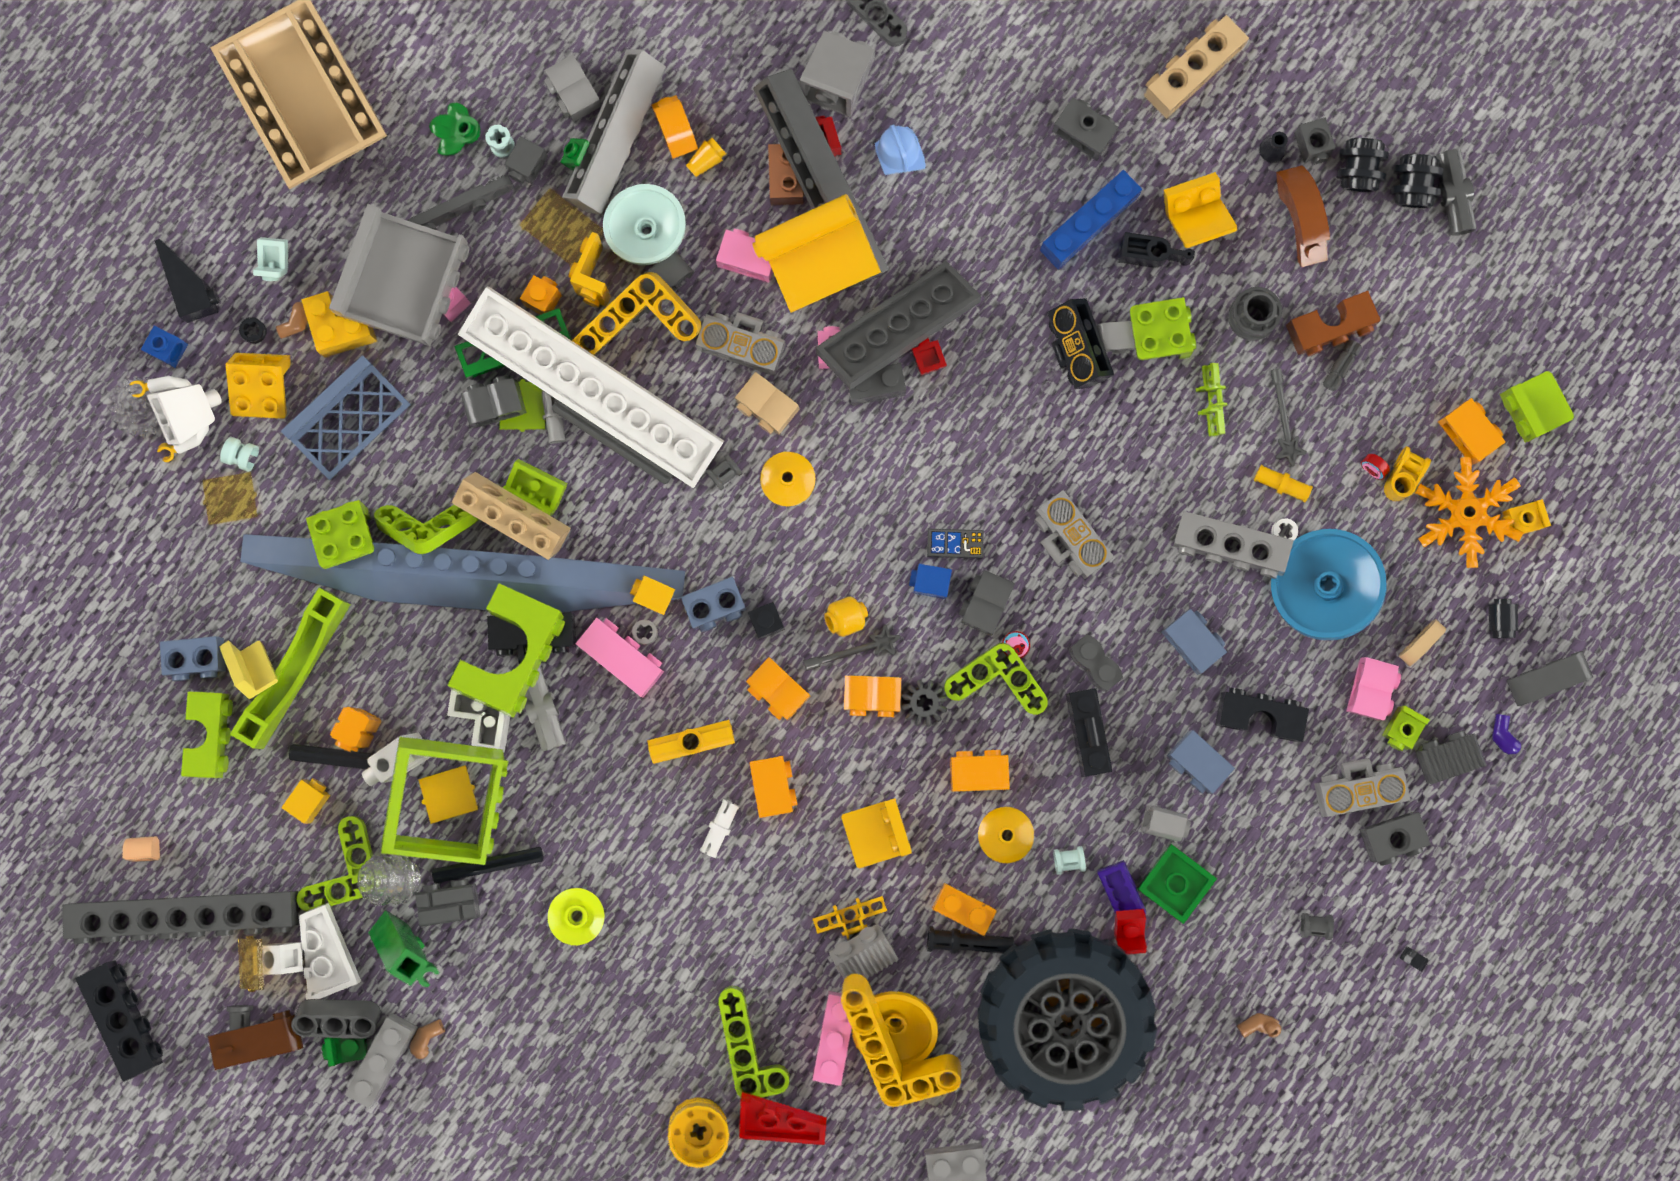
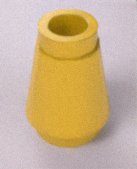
M711 137L708 141L704 140L686 166L698 177L722 162V158L727 153Z

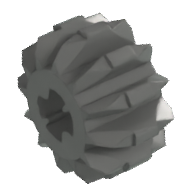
M920 679L917 680L918 691L909 684L907 689L913 695H901L903 700L910 701V704L902 705L901 710L911 708L912 712L905 718L910 720L914 715L918 716L915 726H920L922 718H925L926 726L930 727L932 724L931 715L937 722H940L942 718L936 711L947 712V708L940 706L939 702L947 701L948 697L942 696L938 698L937 694L943 690L942 686L937 687L933 692L931 690L933 681L929 680L927 688L924 689L923 682ZM925 695L927 700L931 699L932 706H928V711H924L922 707H917L916 701L921 700L919 696Z

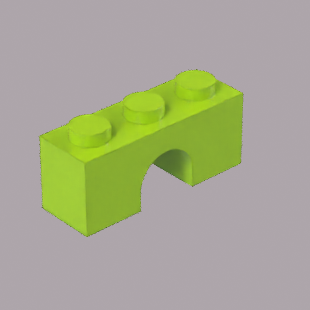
M209 692L187 693L185 720L201 722L206 728L207 737L200 747L183 748L181 777L223 778V773L227 772L229 760L228 756H225V744L228 745L231 738L230 728H227V717L231 716L233 711V702L229 699V694Z

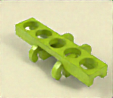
M1210 363V365L1202 366L1204 386L1196 388V392H1208L1209 405L1208 408L1198 411V415H1207L1209 436H1219L1226 434L1223 407L1228 404L1223 402L1222 390L1226 386L1220 383L1219 364ZM1214 395L1217 396V403L1215 404L1212 403Z

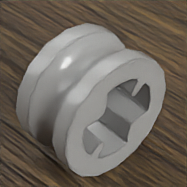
M644 619L635 623L632 635L639 644L650 645L657 639L658 630L654 623ZM651 626L653 630L650 631L652 634L651 638L643 637L639 639L638 634L641 633L638 631L639 627L647 628Z

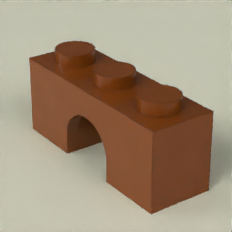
M1369 291L1344 299L1337 305L1341 318L1338 326L1325 324L1317 310L1290 320L1286 327L1297 354L1306 353L1310 357L1322 352V346L1332 343L1333 347L1348 342V336L1357 333L1358 337H1362L1375 331L1373 327L1381 320Z

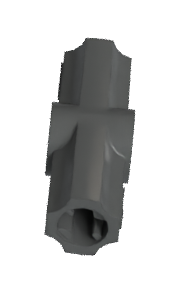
M1451 149L1438 153L1436 157L1439 159V167L1444 168L1443 176L1439 177V189H1441L1443 198L1441 206L1446 208L1450 233L1457 236L1474 232L1477 229L1471 203L1474 198V188L1472 181L1466 178L1461 150Z

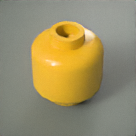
M852 596L829 604L827 612L824 614L825 622L832 634L836 633L840 637H845L862 630L865 626V618L868 617L864 603L858 602Z

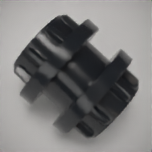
M1350 138L1346 141L1345 148L1340 149L1339 152L1340 158L1347 159L1346 168L1337 170L1336 177L1341 179L1343 190L1367 193L1379 190L1380 182L1386 181V173L1379 171L1380 162L1388 161L1389 152L1384 151L1385 144L1382 140Z
M1405 154L1400 157V164L1394 165L1393 171L1394 174L1401 175L1400 185H1395L1391 188V194L1396 195L1395 203L1397 206L1409 208H1431L1434 206L1435 198L1441 196V189L1434 187V179L1442 177L1444 168L1439 167V159L1436 156Z

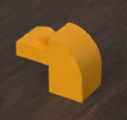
M677 95L664 97L658 102L651 104L673 159L698 149L687 116Z

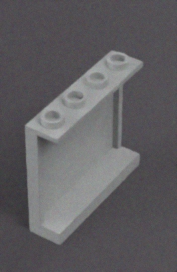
M367 204L329 309L337 316L431 346L432 341L437 340L440 334L441 325L439 322L441 316L446 314L449 309L450 298L448 297L451 289L455 288L460 278L458 270L461 261L465 262L468 257V242L463 235L459 234L458 237L383 213L378 207Z

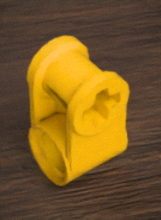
M1405 446L1395 461L1393 470L1384 485L1386 497L1396 502L1412 495L1429 468L1431 459H1424L1411 452L1408 446ZM1395 481L1403 484L1404 493L1396 490Z

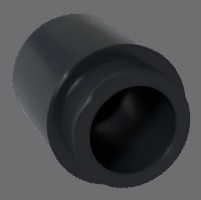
M1494 599V604L1488 605L1489 631L1492 632V638H1516V631H1518V604H1512V599Z

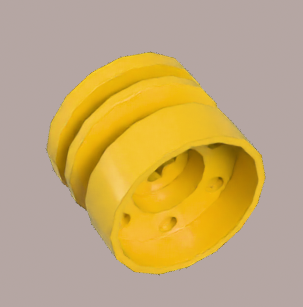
M701 1097L686 1099L676 1106L670 1116L668 1125L669 1146L676 1159L686 1166L701 1168L712 1165L721 1158L727 1149L729 1131L726 1115L720 1106L710 1099ZM698 1123L700 1127L705 1126L702 1135L698 1136L697 1132L691 1133L694 1124Z

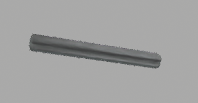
M556 400L552 410L661 483L667 484L673 475L559 400Z

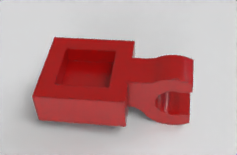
M929 338L919 343L918 347L911 349L920 376L947 367L938 340L930 342Z

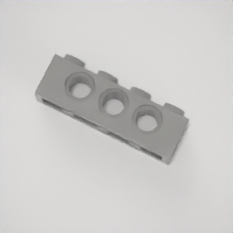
M1183 511L1173 547L1179 548L1178 553L1193 557L1195 553L1206 556L1205 560L1221 564L1222 560L1233 563V568L1243 571H1249L1250 568L1261 571L1260 575L1276 579L1277 575L1283 576L1286 571L1294 540ZM1200 533H1208L1213 541L1210 545L1204 546L1197 541V536ZM1228 540H1235L1238 542L1240 550L1236 553H1230L1225 549L1224 543ZM1256 547L1265 549L1267 558L1264 560L1255 559L1252 555V550Z

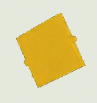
M466 765L418 779L423 795L422 804L426 806L431 824L478 810L473 792L475 786L471 785Z

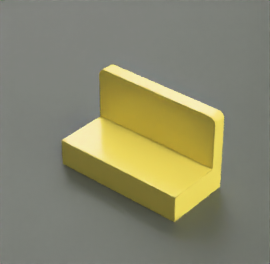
M230 641L219 646L234 686L248 699L253 698L278 682L261 641L253 643L242 651H239Z

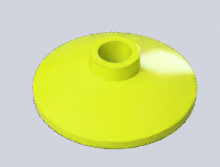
M572 888L561 892L554 898L548 910V924L551 932L558 940L568 945H583L597 937L604 925L605 913L603 905L595 894L586 889ZM574 911L582 913L581 921L573 920L572 914Z

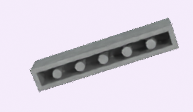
M626 49L587 139L590 143L581 164L575 167L562 198L587 213L602 215L608 206L609 197L614 185H616L620 178L624 162L630 155L633 141L641 130L643 118L652 104L656 88L662 81V74L666 66L644 50Z

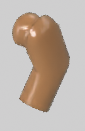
M302 302L294 303L288 322L276 326L277 333L281 339L305 330L308 320Z
M1262 1013L1254 1014L1236 1026L1243 1038H1246L1255 1031L1275 1038L1282 1031L1277 1019Z
M441 1019L416 1030L410 1044V1052L415 1058L424 1059L429 1054V1048L427 1047L429 1040L445 1032Z

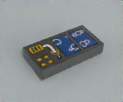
M928 528L927 557L982 559L984 530Z

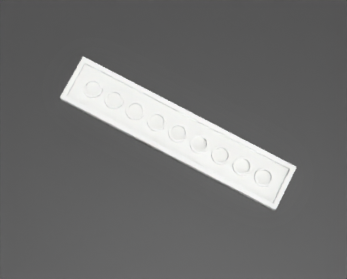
M489 286L483 291L458 333L459 336L692 488L696 486L724 440Z

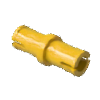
M1260 465L1254 478L1255 482L1257 481L1276 489V493L1280 495L1285 493L1305 503L1313 488L1311 485L1309 486L1290 478V474L1286 472L1283 475L1264 467V465Z

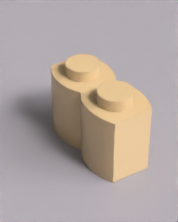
M756 372L735 397L738 403L736 408L748 418L751 415L760 420L758 425L769 434H772L774 431L780 435L800 410L797 403Z

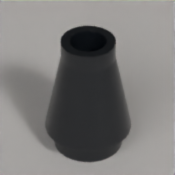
M1276 132L1272 136L1265 138L1259 146L1261 157L1270 163L1281 161L1286 154L1287 135L1283 132Z

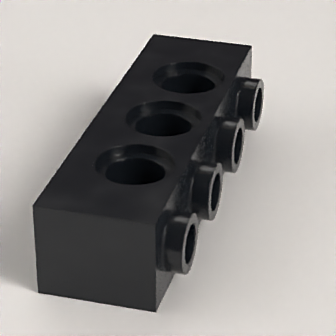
M116 960L76 977L75 980L122 1081L125 1082L162 1064L161 1057L163 1056V1051L157 1041L153 1042L151 1038L149 1020L146 1016H141L137 1008L139 999L133 990H129L125 982L127 974L121 964H117ZM108 986L114 990L115 996L113 1000L108 999L106 996ZM120 1012L127 1018L125 1026H122L118 1021ZM132 1038L137 1040L139 1044L137 1052L133 1051L130 1047V1040Z

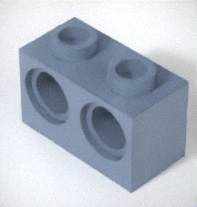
M733 577L681 597L692 628L694 630L700 629L701 633L717 627L715 622L726 618L727 622L741 618V612L746 610ZM732 594L735 596V604L731 608H723L720 605V599L723 595ZM700 604H705L709 607V614L703 619L696 618L694 615L695 608Z
M214 636L160 642L162 676L172 677V681L190 680L189 675L200 674L201 679L218 677L217 672L226 671V663L219 647L224 644V638ZM207 651H210L212 653V661L210 664L205 665L203 656ZM179 654H182L184 656V664L177 668L175 659Z

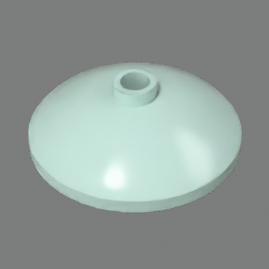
M651 184L634 185L618 193L609 203L603 218V232L611 250L619 258L636 265L655 264L671 256L680 246L686 230L685 214L677 198L668 190ZM645 227L652 228L649 234L642 233Z

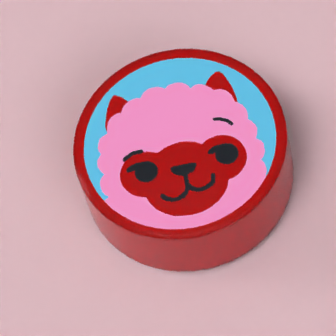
M1367 454L1361 462L1362 468L1375 479L1383 480L1390 472L1388 463L1376 454Z
M1019 631L1008 633L1002 640V643L1009 644L1015 650L1019 658L1024 657L1030 649L1028 637ZM1009 650L1003 651L1006 656L1010 654Z

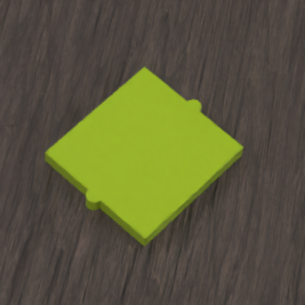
M521 379L519 386L527 413L501 420L500 430H520L521 432H525V430H545V420L542 417L545 415L542 389L531 382H526L525 379Z

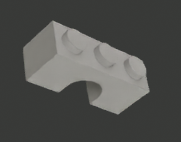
M395 1014L388 1016L344 1095L369 1109L376 1105L391 1079L389 1076L401 1055L405 1053L418 1027Z

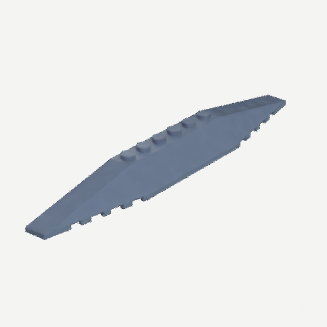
M243 534L240 562L374 601L487 610L486 608L498 584H502L561 612L638 604L632 601L634 595L630 594L636 578L642 580L643 575L674 588L675 592L671 600L681 599L685 580V571L554 557L548 560L543 556L436 548L426 554H417L403 545L373 542L374 551L371 554L323 569L318 563L311 538Z

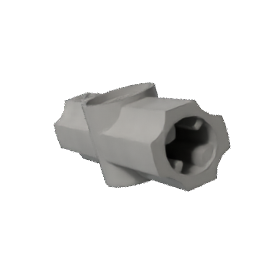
M540 665L537 670L540 672L535 686L533 688L529 686L525 694L527 698L525 709L531 724H534L542 751L545 752L567 743L558 719L559 710L558 708L555 709L553 703L554 695L551 691L549 692L543 669Z

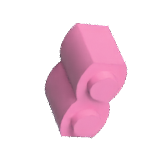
M1368 657L1360 658L1347 712L1385 721L1386 716L1389 717L1394 707V701L1391 700L1393 689L1396 690L1400 684L1401 674L1398 673L1399 666Z

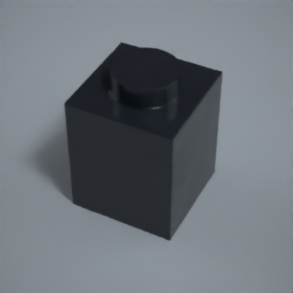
M774 602L747 612L759 640L785 630Z

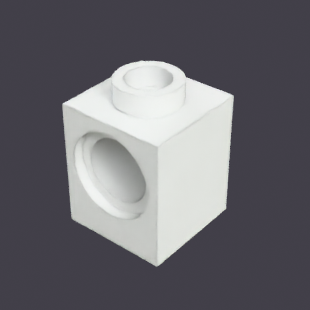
M301 942L256 946L257 975H280L303 971Z

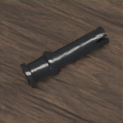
M934 926L928 927L927 952H932L933 949L948 950L951 954L959 953V950L1003 954L1014 945L1012 936H983L981 934L961 933L957 928H953L950 931L934 929Z

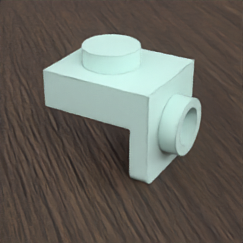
M264 237L257 239L258 267L253 269L254 276H262V280L278 281L279 278L288 272V240Z

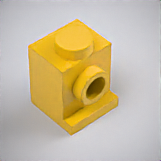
M1543 499L1502 511L1504 517L1501 520L1513 519L1514 523L1510 527L1524 532L1523 534L1551 526ZM1524 514H1526L1529 523L1524 522Z

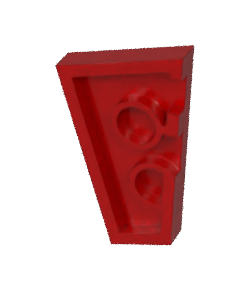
M742 1092L739 1139L825 1145L827 1117Z

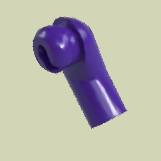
M1496 714L1492 734L1493 741L1502 752L1517 754L1521 750V743L1508 731L1510 716Z

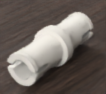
M723 799L715 820L709 824L710 830L700 848L701 852L707 853V855L714 858L717 857L725 836L730 834L731 830L729 827L740 807L739 805L732 804L731 801Z

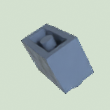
M1189 609L1161 631V633L1198 675L1202 674L1226 654L1227 651L1223 648L1225 646L1223 639L1216 632L1212 634L1205 626L1207 621L1202 614Z
M1194 730L1188 731L1166 755L1171 759L1168 764L1180 775L1185 772L1191 777L1190 784L1201 794L1205 791L1213 794L1235 770L1226 759Z

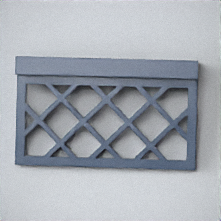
M362 355L285 426L281 432L331 480L411 404ZM371 373L380 380V392H364V380ZM360 384V391H353ZM384 385L390 392H383ZM348 395H359V411H343V399ZM363 395L379 396V412L363 411ZM383 396H395L402 405L395 412H383ZM339 404V410H332ZM328 413L339 414V430H323V418ZM343 414H359V431L343 430ZM363 415H379V427L374 431H363ZM383 415H391L383 422ZM319 422V429H312ZM308 432L319 433L318 449H307L299 440ZM323 433H339L338 450L323 449ZM343 433L359 434V444L354 450H342ZM363 434H370V435L362 442ZM311 452H318V459ZM322 452L338 453V465L330 472L322 464ZM342 453H350L342 460Z

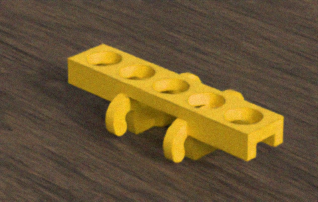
M883 896L862 903L858 897L855 898L856 905L840 910L834 905V912L813 918L817 934L843 926L844 932H841L842 936L846 935L847 940H849V935L861 932L862 929L868 927L867 924L863 925L862 920L887 911ZM878 901L882 903V909L872 910V903ZM863 906H868L869 912L867 914H864ZM852 909L855 911L856 915L853 920L845 918L846 910ZM836 916L838 923L833 924L831 917ZM827 919L829 925L819 928L818 921ZM859 920V926L847 929L846 924Z

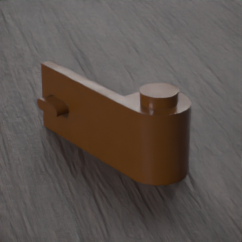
M290 1010L273 1014V1020L208 1036L214 1070L304 1048L301 1036L297 1035L291 1026L295 1014L291 1015Z

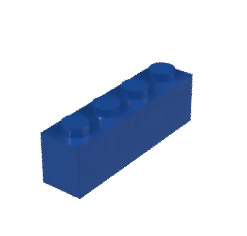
M1123 169L1042 243L1040 251L1059 270L1139 197L1142 188Z

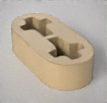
M1437 619L1433 620L1399 654V657L1408 666L1413 665L1445 633L1446 628Z

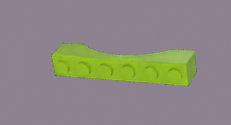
M318 588L303 613L298 630L286 654L275 670L278 682L255 697L242 713L230 733L231 736L253 749L265 748L351 606L350 603L325 589Z

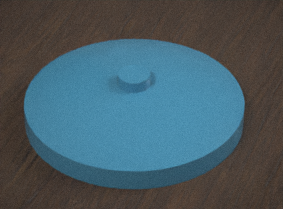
M1338 529L1315 530L1295 539L1284 575H1277L1276 579L1271 578L1272 597L1284 621L1297 632L1318 640L1343 639L1362 631L1380 612L1387 589L1385 569L1373 547L1359 536Z

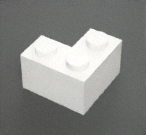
M451 689L447 716L475 720L471 745L503 749V752H505L510 716Z

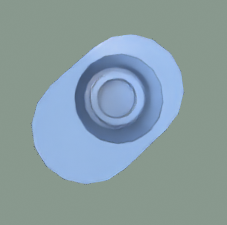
M893 124L889 126V129L885 130L879 141L875 143L876 153L885 175L925 169V158L919 141L913 130L909 127L895 126Z

